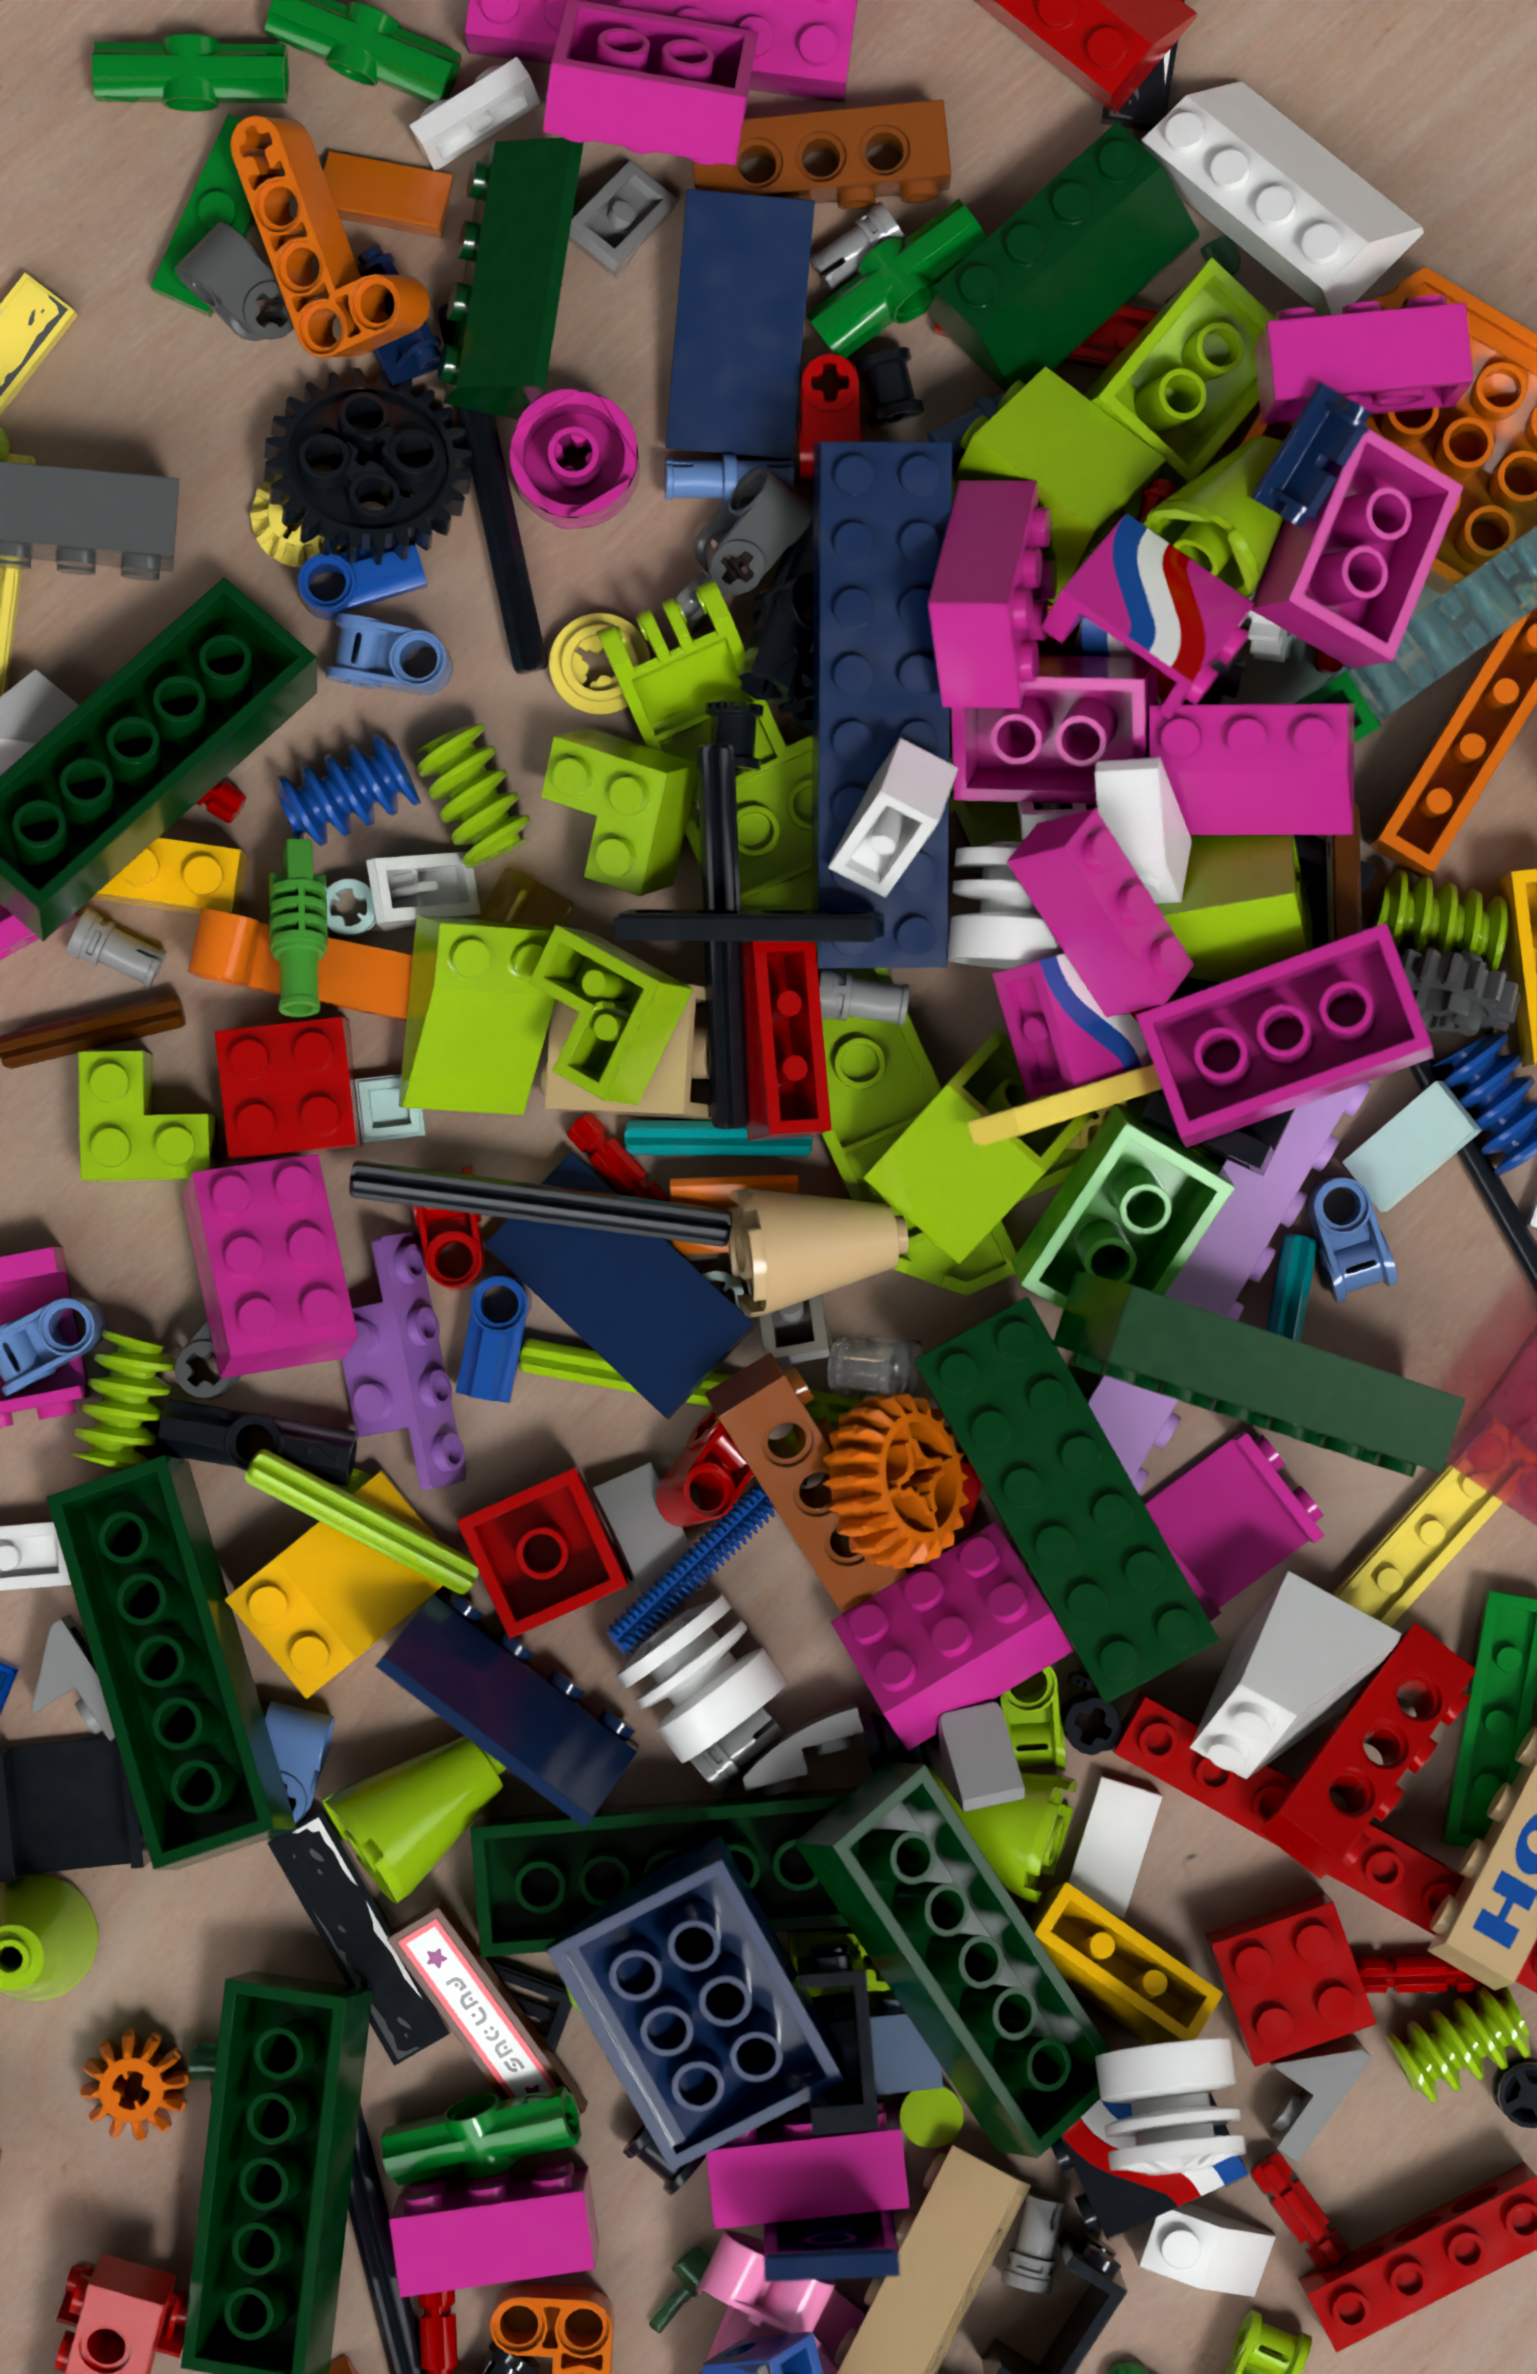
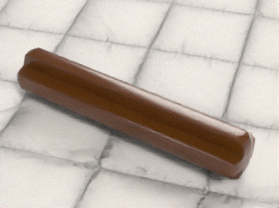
M171 993L3 1034L0 1036V1059L4 1067L14 1069L182 1028L186 1024L184 1007L179 995Z

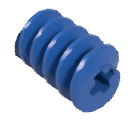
M378 734L371 736L372 756L368 758L354 744L349 745L348 766L345 768L331 754L324 756L325 776L321 778L305 764L301 766V786L298 788L284 774L277 776L279 799L296 839H304V834L308 833L318 845L328 844V823H331L342 835L351 834V813H355L365 825H372L375 823L374 804L377 802L389 815L393 816L398 813L397 794L400 792L413 805L421 804L415 785L396 743L394 747H390Z
M1506 1031L1486 1034L1432 1066L1452 1064L1453 1070L1444 1079V1083L1449 1088L1465 1086L1467 1091L1459 1099V1102L1466 1110L1478 1108L1480 1113L1474 1121L1482 1131L1491 1130L1493 1135L1481 1148L1482 1153L1487 1155L1504 1152L1506 1157L1494 1170L1497 1177L1537 1155V1098L1528 1100L1523 1098L1534 1085L1535 1080L1532 1075L1515 1078L1510 1076L1520 1064L1522 1058L1519 1053L1502 1056L1497 1054L1509 1038Z

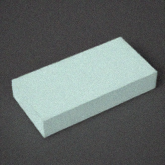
M1435 1081L1342 1163L1354 1179L1365 1187L1380 1212H1388L1482 1130L1444 1081Z

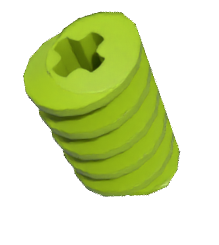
M483 723L471 724L450 731L424 745L414 753L416 755L429 753L416 768L421 777L440 776L428 790L431 799H451L439 813L443 823L463 821L451 835L454 845L474 844L462 859L466 868H476L519 848L530 840V838L520 839L518 835L531 821L529 815L509 816L507 810L520 798L517 791L497 793L495 789L508 775L506 769L486 771L484 767L497 752L495 747L475 748L473 745L474 740L485 730Z
M1398 869L1383 886L1379 894L1370 929L1387 923L1396 950L1399 949L1406 937L1413 938L1414 951L1418 953L1422 949L1429 948L1431 943L1438 944V951L1455 952L1457 949L1473 953L1479 957H1487L1488 971H1497L1504 952L1509 928L1507 900L1504 896H1494L1485 910H1483L1480 890L1471 889L1460 904H1458L1457 887L1454 883L1450 882L1445 883L1434 897L1432 880L1427 876L1420 877L1409 891L1406 871Z
M103 1329L101 1336L117 1347L116 1352L95 1355L94 1360L110 1371L109 1377L90 1378L87 1385L103 1396L102 1402L82 1403L80 1410L93 1418L96 1423L93 1427L75 1428L73 1434L89 1445L88 1451L72 1452L69 1454L94 1463L124 1470L149 1461L147 1457L135 1450V1447L154 1445L156 1443L157 1436L143 1426L142 1422L161 1420L164 1411L152 1403L149 1397L170 1394L171 1387L157 1377L156 1372L174 1371L176 1360L163 1351V1347L166 1346Z
M1507 1986L1499 1989V2000L1486 1988L1481 1987L1477 1989L1475 1993L1476 2011L1460 1998L1454 2000L1452 2004L1453 2022L1447 2019L1439 2010L1431 2011L1429 2015L1431 2033L1429 2034L1417 2022L1413 2020L1408 2022L1406 2026L1408 2044L1406 2045L1392 2032L1386 2033L1391 2050L1414 2092L1419 2090L1433 2104L1438 2101L1436 2081L1442 2079L1451 2089L1458 2092L1462 2090L1459 2072L1462 2068H1465L1478 2081L1485 2079L1483 2058L1488 2056L1503 2070L1508 2068L1506 2047L1511 2045L1525 2059L1531 2056L1530 2033Z

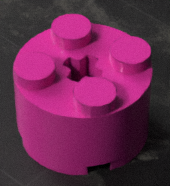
M560 389L547 393L535 400L524 410L511 439L510 466L522 499L537 516L560 529L589 528L610 520L626 506L638 485L640 461L633 427L620 407L612 400L601 395L579 391L578 389ZM573 447L579 455L589 451L590 453L585 456L587 466L579 471H576L571 465L562 468L565 464L563 452Z

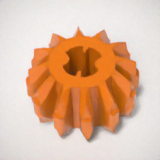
M127 2029L123 2033L122 2049L115 2041L106 2038L98 2046L104 2060L89 2058L83 2066V2070L98 2081L84 2084L80 2088V2097L85 2099L100 2098L101 2103L94 2107L88 2117L92 2122L100 2121L107 2113L114 2117L109 2127V2135L111 2137L118 2138L127 2122L131 2123L132 2135L136 2141H143L148 2136L149 2121L156 2129L165 2132L172 2125V2120L167 2110L182 2112L188 2103V2100L182 2094L173 2089L187 2086L191 2081V2074L183 2070L170 2071V2067L175 2065L181 2058L182 2052L176 2047L169 2050L163 2057L156 2051L162 2042V2035L157 2032H153L150 2035L144 2048H140L139 2036L135 2029ZM134 2071L144 2076L142 2087L146 2089L143 2090L138 2098H133L127 2094L129 2083L126 2080Z

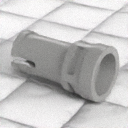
M881 202L871 207L869 212L858 218L854 222L856 225L854 228L818 253L810 256V261L816 271L819 270L820 272L841 258L839 264L820 276L831 291L858 272L862 260L876 246L895 237L906 239L892 215Z
M87 908L71 936L66 954L76 959H87L95 966L100 962L150 988L162 967L167 951L159 950L116 929V923L105 921V918L101 917L100 913Z
M820 968L818 978L822 1020H827L828 1018L846 1021L847 1016L892 1022L904 1026L909 1001L910 986L908 984L897 985L853 979L852 973H842L834 971V969Z
M761 1707L740 1725L690 1761L714 1790L721 1795L743 1773L740 1769L776 1737H780L784 1731L766 1710Z
M1027 2193L1024 2199L1026 2202L1015 2249L1009 2250L1008 2256L1011 2260L1003 2268L1001 2282L1030 2292L1051 2294L1054 2281L1051 2268H1055L1056 2260L1052 2259L1066 2203L1048 2196Z

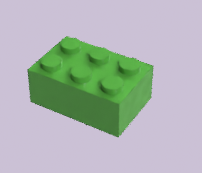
M1116 1103L1012 1261L1013 1268L1023 1287L1063 1310L1076 1270L1130 1284L1164 1296L1235 1189V1186L1223 1166L1191 1147L1186 1148L1181 1141Z

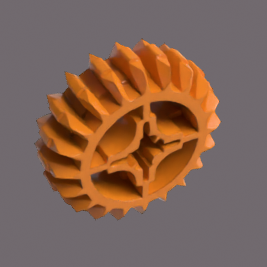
M899 1392L879 1394V1396L867 1397L861 1402L853 1403L852 1409L849 1412L839 1415V1429L829 1433V1441L833 1447V1452L823 1457L824 1462L830 1468V1479L825 1481L823 1485L829 1487L832 1494V1502L827 1510L838 1514L837 1534L849 1536L850 1552L862 1553L867 1564H877L883 1567L893 1566L894 1569L914 1567L915 1564H924L932 1559L940 1558L944 1548L954 1545L953 1531L964 1527L959 1509L969 1503L967 1497L962 1492L963 1481L969 1478V1476L961 1471L960 1459L964 1452L955 1448L953 1443L955 1435L950 1427L943 1426L944 1415L940 1409H930L926 1398H916L910 1394H900Z

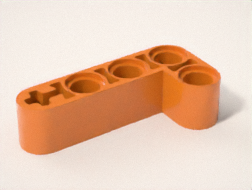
M257 115L246 117L238 123L231 138L232 157L297 338L303 349L311 355L321 358L356 357L373 351L420 328L428 317L430 301L427 290L419 280L407 275L372 274L361 278L314 144L305 126L297 120ZM293 194L297 199L298 205L297 214L294 219H292L289 210ZM315 255L320 266L319 275L316 280H314L311 273V263ZM389 290L394 298V310L390 318L385 310V298ZM336 315L340 319L342 328L338 341L335 339L332 329Z
M201 908L187 972L196 977L280 995V962L275 960L270 952L269 925L262 924L252 918ZM327 937L328 951L325 953L324 958L318 961V994L320 1004L407 1022L413 955Z
M518 2284L505 2289L497 2298L490 2321V2331L494 2342L504 2352L517 2356L553 2357L552 2374H612L614 2310L609 2298L600 2290L585 2286ZM513 2306L528 2307L536 2315L538 2324L529 2332H514L507 2327L503 2314ZM589 2309L598 2314L602 2321V2327L593 2335H578L569 2327L567 2323L568 2316L575 2310Z

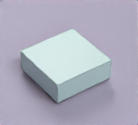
M401 1074L355 1079L362 1143L427 1136L424 1109L401 1108L398 1106Z

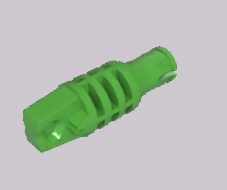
M288 838L283 850L282 873L270 872L269 935L270 952L273 954L274 959L280 962L279 1012L292 1017L312 1016L320 1011L318 961H321L328 951L326 875L313 874L312 840Z

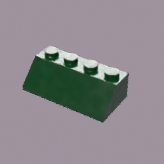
M1117 121L933 286L928 315L1006 393L1017 380L1027 384L1045 366L1051 371L1057 368L1199 239L1200 234L1163 166Z
M563 137L495 141L482 161L477 159L473 161L466 190V196L475 199L472 222L464 221L457 246V258L466 260L463 282L454 283L447 309V319L456 322L453 345L445 343L441 352L437 373L438 382L446 383L443 404L518 420L524 410L545 390L584 143L572 142Z

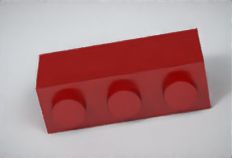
M761 941L745 943L741 945L748 1102L747 1140L803 1138L832 1131L815 942Z

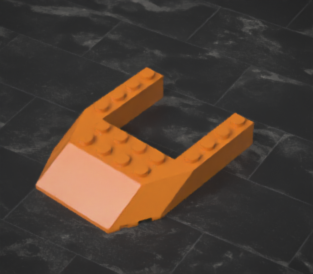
M1423 267L1399 282L1396 287L1370 301L1380 302L1382 310L1407 308L1408 300L1428 295H1444L1447 297V304L1466 303L1473 382L1454 407L1371 414L1365 424L1370 427V430L1464 486L1424 584L1500 631L1369 844L1370 848L1418 877L1429 876L1435 871L1537 703V334L1427 267ZM1260 412L1240 446L1257 436L1271 437L1284 442L1295 422L1262 425Z

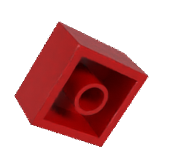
M334 1017L214 1031L228 1158L230 1160L238 1162L363 1147L355 1087L356 1076L350 1023L344 1017Z
M578 1465L457 1520V1524L509 1639L627 1587L630 1582Z
M1325 1892L1205 1934L1246 2054L1254 2067L1377 2024L1334 1901Z

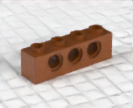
M944 99L744 119L736 166L723 163L702 165L692 161L695 189L815 200V204L837 202L838 208L845 210L873 206L876 203V197L900 195L901 201L904 203H922L935 200L939 197L938 191L949 190L951 181ZM878 145H888L898 151L902 160L893 169L879 170L868 162L866 155L872 148ZM823 151L831 154L837 160L838 167L828 176L817 177L810 174L804 168L803 161L811 153ZM763 158L773 165L775 173L766 182L751 183L743 178L739 170L747 160Z
M770 1352L705 1392L719 1420L842 1614L908 1575L905 1568L894 1569L893 1566L883 1567L877 1564H867L862 1553L850 1552L849 1536L847 1535L831 1537L832 1532L838 1525L839 1517L836 1512L827 1510L832 1502L831 1489L823 1485L825 1481L830 1479V1468L824 1462L823 1457L833 1452V1447L829 1441V1433L835 1430L826 1416L815 1422L813 1421L804 1405L815 1398L795 1366L783 1372ZM787 1422L794 1423L792 1430L785 1437L768 1439L771 1431L776 1426ZM818 1472L825 1473L821 1482L816 1486L807 1489L800 1488L801 1483L807 1476Z

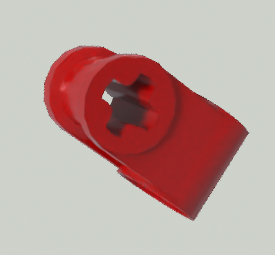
M825 354L818 356L809 362L803 372L801 382V422H799L800 480L814 479V442H863V422L860 421L857 371L851 362L841 355ZM828 370L835 371L836 380L841 383H847L848 389L838 390L836 401L833 402L824 401L823 391L812 389L811 383L821 382L823 372Z
M473 1165L463 1166L460 1174L475 1175ZM413 1206L417 1229L421 1236L425 1266L429 1276L437 1284L451 1291H464L474 1287L482 1279L486 1270V1254L480 1223L482 1215ZM463 1244L471 1250L473 1256V1264L470 1271L457 1279L445 1277L439 1267V1258L442 1251L450 1245Z
M714 1409L707 1413L694 1428L688 1438L687 1445L660 1481L656 1490V1504L659 1513L665 1521L676 1527H689L723 1517L731 1510L732 1505L749 1480L755 1476ZM691 1482L698 1487L701 1494V1505L699 1508L692 1502L689 1494Z

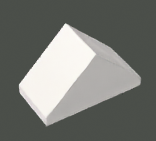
M467 852L367 860L377 925L383 931L416 926L417 915L465 918L481 914L473 868H466L462 861Z

